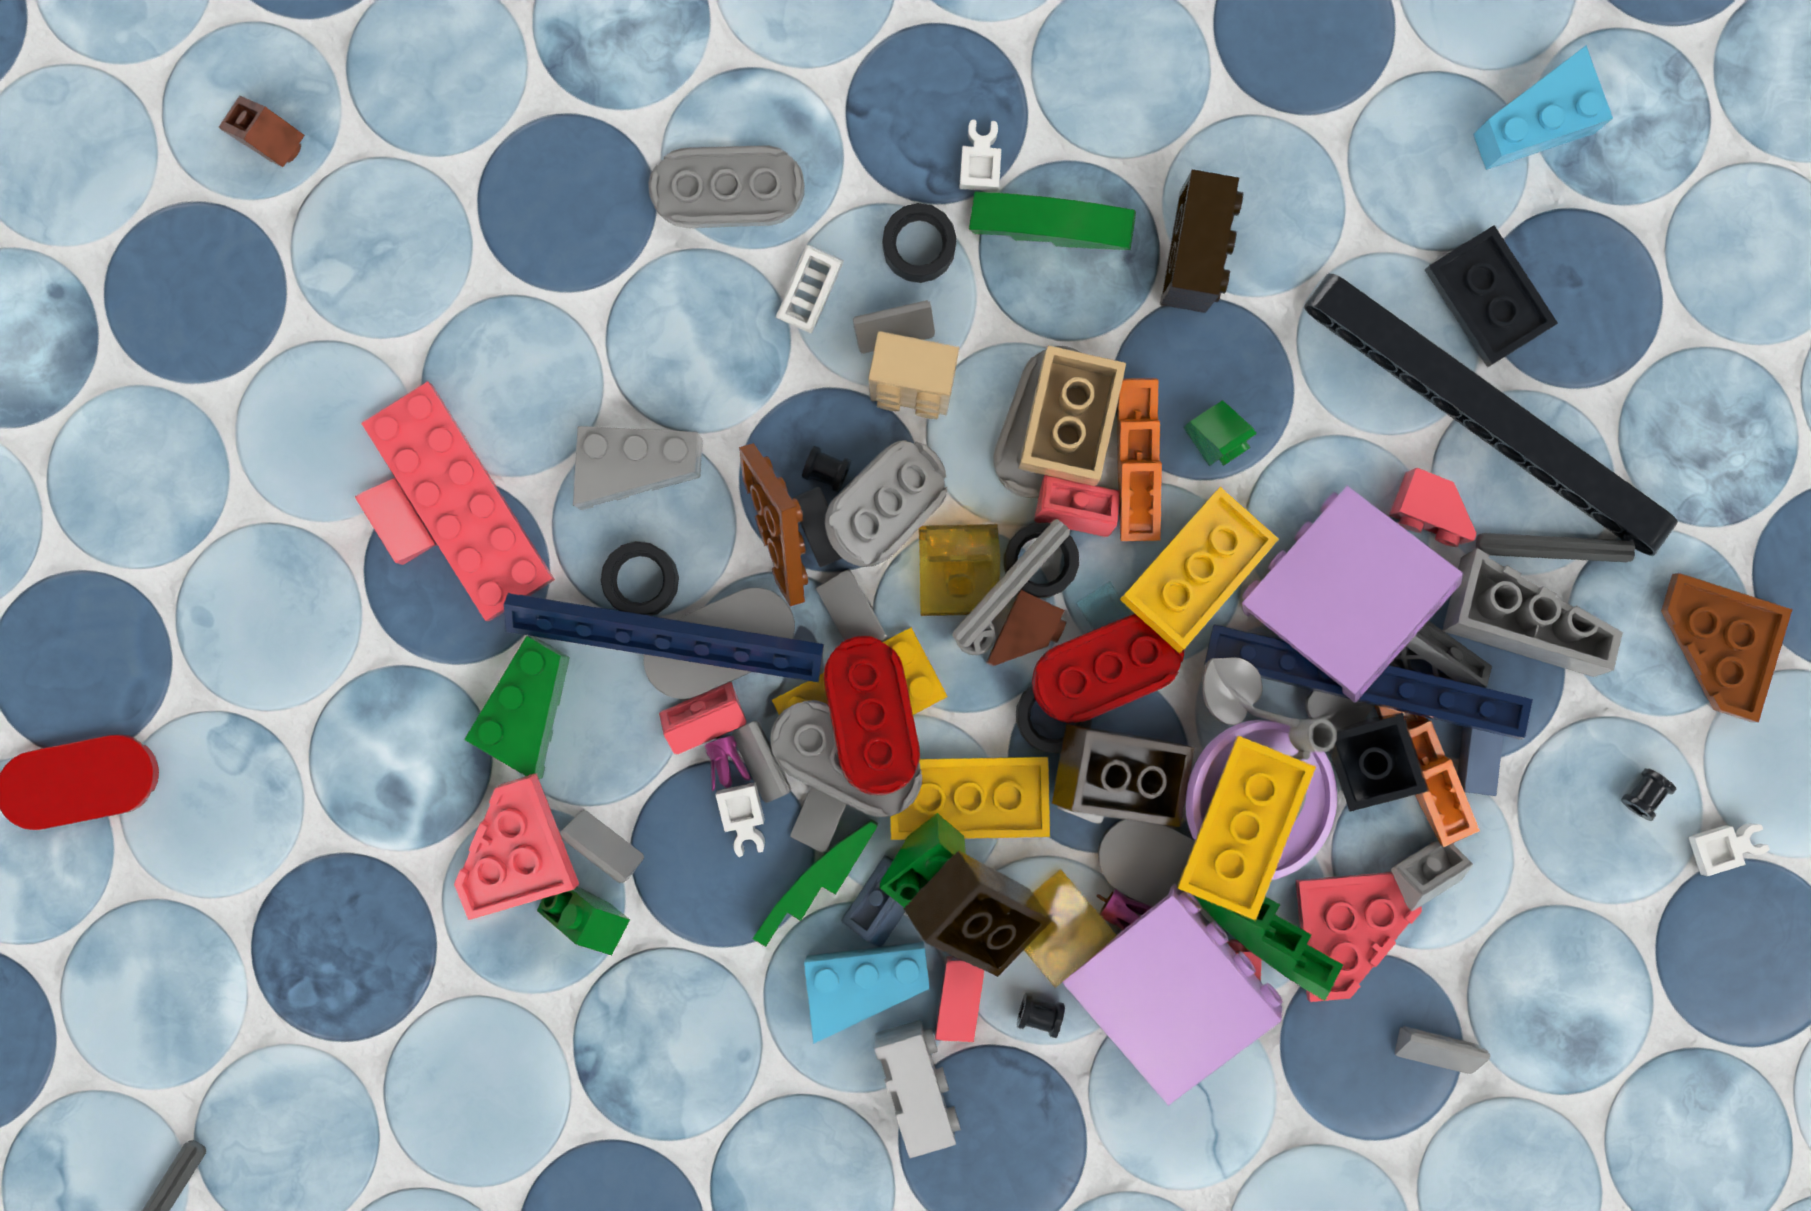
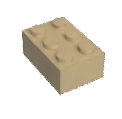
M878 331L868 379L871 401H876L878 408L898 412L900 411V406L916 409L915 415L929 419H938L939 414L947 415L959 347Z
M1048 345L1042 360L1018 469L1096 486L1101 480L1126 363Z

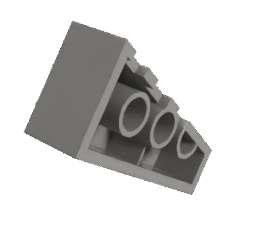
M1478 548L1461 557L1458 569L1463 572L1462 582L1451 595L1442 631L1591 677L1614 671L1623 632L1582 608L1567 604L1557 598V594L1546 587L1540 588L1521 577L1520 572L1508 565L1504 567L1488 558L1489 554Z

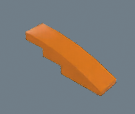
M1123 378L1117 403V461L1121 541H1160L1162 463L1159 460L1160 421L1158 420L1159 380L1157 378Z
M1375 705L1378 716L1404 714L1429 788L1428 792L1415 796L1440 845L1445 847L1479 832V827L1453 762L1445 756L1432 721L1422 716Z

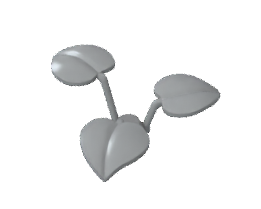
M1236 657L1211 658L1206 664L1202 678V692L1205 704L1218 721L1228 725H1237L1244 720L1248 711L1254 716L1288 725L1291 727L1289 740L1294 748L1298 750V753L1291 757L1298 760L1309 759L1310 752L1329 751L1336 742L1337 730L1365 720L1375 706L1359 701L1355 703L1351 699L1311 691L1305 701V710L1310 719L1298 720L1297 718H1288L1257 709L1253 704L1260 699L1262 694L1261 675L1250 662ZM1306 791L1305 797H1304V799H1303V802H1302V804H1301V807H1300V809H1299V812H1298V814H1297V817H1296L1295 821L1297 820L1298 816L1300 815V813H1301V811H1302V809H1303V807H1304V804H1305V801H1306L1307 791Z

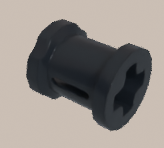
M813 446L805 463L802 478L806 480L814 478L831 485L833 491L839 492L848 474L851 460L847 458L839 460L822 453L820 447Z
M1645 768L1641 773L1643 777L1630 795L1625 794L1622 797L1621 802L1638 816L1648 821H1653L1656 817L1654 811L1668 794H1674L1677 789L1671 781L1660 773Z
M1025 993L1018 1013L1017 1028L1024 1029L1028 1026L1049 1032L1050 1037L1057 1038L1064 1018V1003L1057 1002L1056 1005L1035 1000L1032 994Z

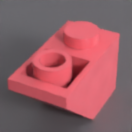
M1414 468L1405 473L1389 516L1399 519L1398 524L1407 530L1421 533L1422 529L1434 533L1436 534V541L1451 547H1458L1459 544L1462 545L1475 540L1477 533L1454 482L1420 468Z

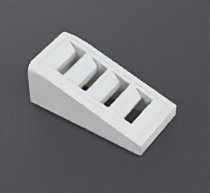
M806 245L775 318L812 333L844 260L811 245ZM813 260L829 267L828 274L826 275L809 267L810 261ZM806 274L823 282L822 288L819 289L803 282L804 275ZM800 289L818 297L816 303H811L796 296L797 290ZM791 303L811 311L809 319L790 311Z

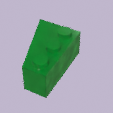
M526 636L464 740L524 776L537 773L538 778L543 779L545 759L549 742H551L553 735L552 728L557 706L560 704L570 657L537 637Z

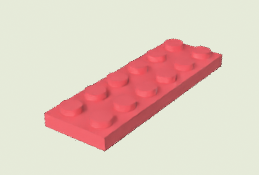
M427 381L361 423L485 621L489 622L504 612V602L508 593L530 596L555 580L430 382Z

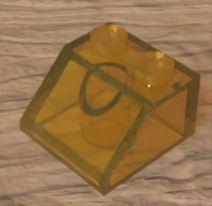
M998 524L929 525L919 528L921 616L969 615L1000 580Z
M1061 869L1032 892L1052 921L1024 950L1055 988L1117 936Z

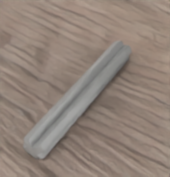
M1053 520L953 631V637L962 646L969 647L1070 535L1071 531L1060 520Z

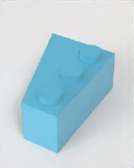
M1584 46L1489 118L1473 134L1486 170L1595 134L1613 119L1587 46Z
M924 942L806 956L804 966L813 1044L930 989Z

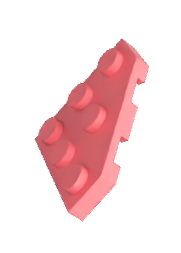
M537 773L503 783L496 787L490 798V806L485 818L479 824L468 850L470 853L464 867L459 871L454 883L468 920L571 891L579 885Z
M1392 872L1296 880L1300 928L1312 934L1307 945L1343 964L1325 1001L1350 999L1360 988L1359 984L1373 967H1377L1396 944L1395 940L1409 923L1412 924L1422 912L1421 906L1414 911L1408 908ZM1306 990L1308 1001H1324Z

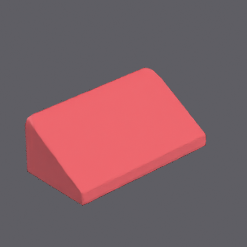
M1044 475L1034 521L1037 523H1052L1053 520L1058 519L1070 530L1108 537L1117 526L1120 491Z
M396 478L355 496L395 563L404 565L437 545Z
M728 682L659 713L663 734L674 754L683 753L746 724V718L732 682Z
M946 956L934 1035L935 1040L974 1042L984 970L957 957Z

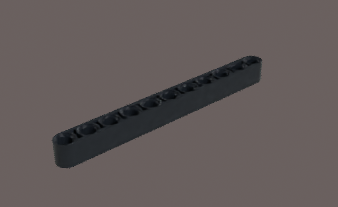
M1331 273L1327 274L1304 305L1306 312L1316 321L1621 540L1632 541L1637 551L1654 556L1677 525V519L1666 509L1340 276Z

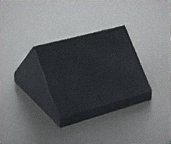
M1403 713L1372 717L1336 731V742L1329 752L1350 812L1429 791Z

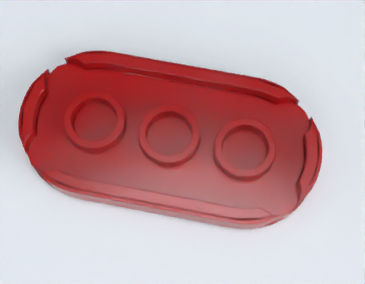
M1132 614L1046 651L1038 660L1033 671V693L1039 706L1052 718L1069 723L1083 722L1169 685L1179 673L1178 670L1183 662L1185 651L1183 650L1178 653L1140 617Z
M871 636L849 638L835 648L827 660L824 669V686L840 767L845 778L856 789L870 795L892 794L909 783L920 761V747L903 664L899 655L879 639Z
M109 735L24 752L11 759L0 773V810L11 823L27 830L48 829L128 813L140 808L147 801L146 799L150 796L151 791L155 790L159 779L158 763L155 755L146 745L128 735Z

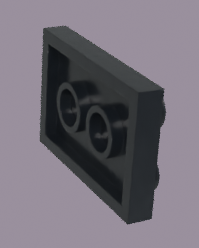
M1495 225L1424 269L1487 368L1558 324Z

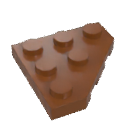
M754 443L739 447L743 482L747 494L751 493L754 507L758 513L755 516L764 547L768 546L771 560L775 566L772 568L775 582L789 606L804 603V585H808V576L801 562V554H805V544L798 530V523L803 520L800 504L796 498H790L783 478L776 477L768 456L763 457Z
M1681 573L1672 574L1661 612L1710 705L1715 711L1749 722L1759 723L1793 609Z

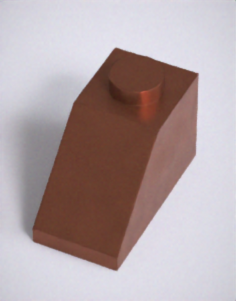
M242 96L238 97L218 127L267 160L281 167H284L286 163L293 161L301 150L300 142L305 136L267 107Z
M1021 590L1014 601L986 663L995 666L1048 647L1050 641L1057 643L1067 623L1061 619L1065 610Z

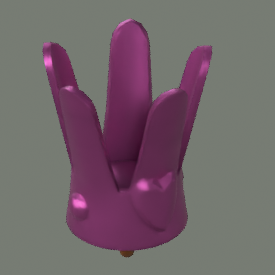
M719 736L716 738L717 740L704 745L707 750L706 753L711 760L712 791L715 790V765L720 783L725 788L731 787L732 780L728 756H730L745 780H751L737 752V743L734 736L720 738Z
M1114 888L1107 899L1100 894L1096 895L1097 898L1105 902L1099 915L1103 916V919L1109 923L1117 925L1122 931L1140 917L1136 913L1143 915L1152 908V906L1127 898L1116 888Z

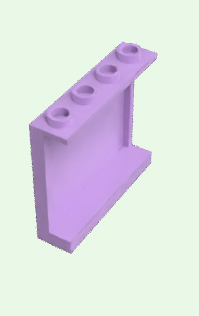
M1346 486L1339 495L1334 492L1326 499L1320 509L1322 514L1313 524L1308 521L1300 528L1294 538L1296 543L1287 553L1282 550L1274 557L1268 566L1270 572L1261 582L1255 580L1248 586L1242 595L1244 599L1242 607L1245 615L1249 617L1252 614L1338 683L1342 687L1343 694L1356 703L1461 585L1463 572L1350 487Z
M1176 883L1170 887L1169 895L1083 962L1077 960L1068 967L1062 980L1065 987L1167 1105H1170L1282 1021L1281 1004L1283 1003L1279 993L1269 983L1263 985L1255 976V967L1248 957L1242 952L1236 954L1227 943L1229 940L1222 927L1215 921L1209 923L1200 912L1202 909L1195 896L1185 891L1182 892V890L1177 888Z

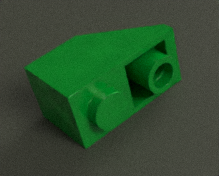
M1223 400L1183 427L1209 466L1218 460L1223 466L1251 448L1247 441L1257 434L1253 427Z
M938 813L908 835L882 878L880 889L902 907H905L958 850L966 854L964 835Z
M578 886L574 890L543 898L537 909V912L574 944L611 956L630 922V919L612 904Z

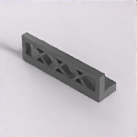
M1430 621L1422 627L1389 665L1415 671L1411 668L1410 659H1425L1432 664L1433 673L1423 674L1486 688L1492 669L1489 663Z

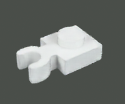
M976 120L970 121L968 138L974 147H962L960 189L999 190L1001 149L990 148L997 138L998 125L996 121H991L990 133L986 136H981L976 132Z
M756 782L717 790L716 799L724 831L736 830L737 832L734 841L736 855L738 857L743 856L744 846L742 842L747 839H751L756 843L758 853L763 852L765 838L755 828L756 825L764 824L765 821Z
M1744 824L1739 827L1736 834L1733 826L1725 825L1689 836L1688 838L1700 874L1711 876L1746 865L1742 853L1761 855L1769 851V846L1766 844H1756L1753 846L1750 842V837L1754 832L1763 830L1762 825Z

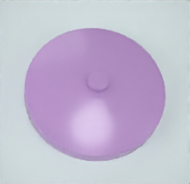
M1271 720L1246 721L1223 731L1205 747L1192 769L1186 793V816L1194 841L1237 735L1288 756H1293L1298 753V750L1294 748L1289 740L1290 726ZM1310 752L1309 759L1301 760L1316 766V769L1307 789L1304 807L1293 824L1272 880L1290 875L1306 865L1321 849L1331 831L1337 808V784L1331 763L1325 752Z

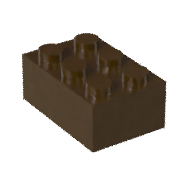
M1191 170L1179 192L1160 305L1206 313L1214 302L1218 303L1221 293H1226L1230 270L1224 269L1227 255H1232L1237 236V231L1231 230L1234 216L1239 215L1243 201V192L1237 191L1239 177Z
M1066 724L1052 804L1072 812L1180 827L1195 748L1168 740Z
M959 850L903 908L925 943L997 977L1052 921L1029 888Z

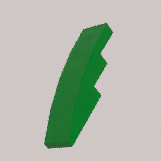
M975 192L969 230L973 234L1011 236L1017 241L1052 242L1056 247L1131 250L1136 211L1116 206L1053 197Z
M871 819L838 841L808 867L779 899L752 939L766 947L787 913L801 921L821 887L836 895L878 827V823Z
M1195 896L1208 914L1249 951L1289 980L1320 999L1326 1000L1343 964L1307 945L1312 934L1277 916L1276 913L1280 904L1265 896L1257 918L1253 920Z

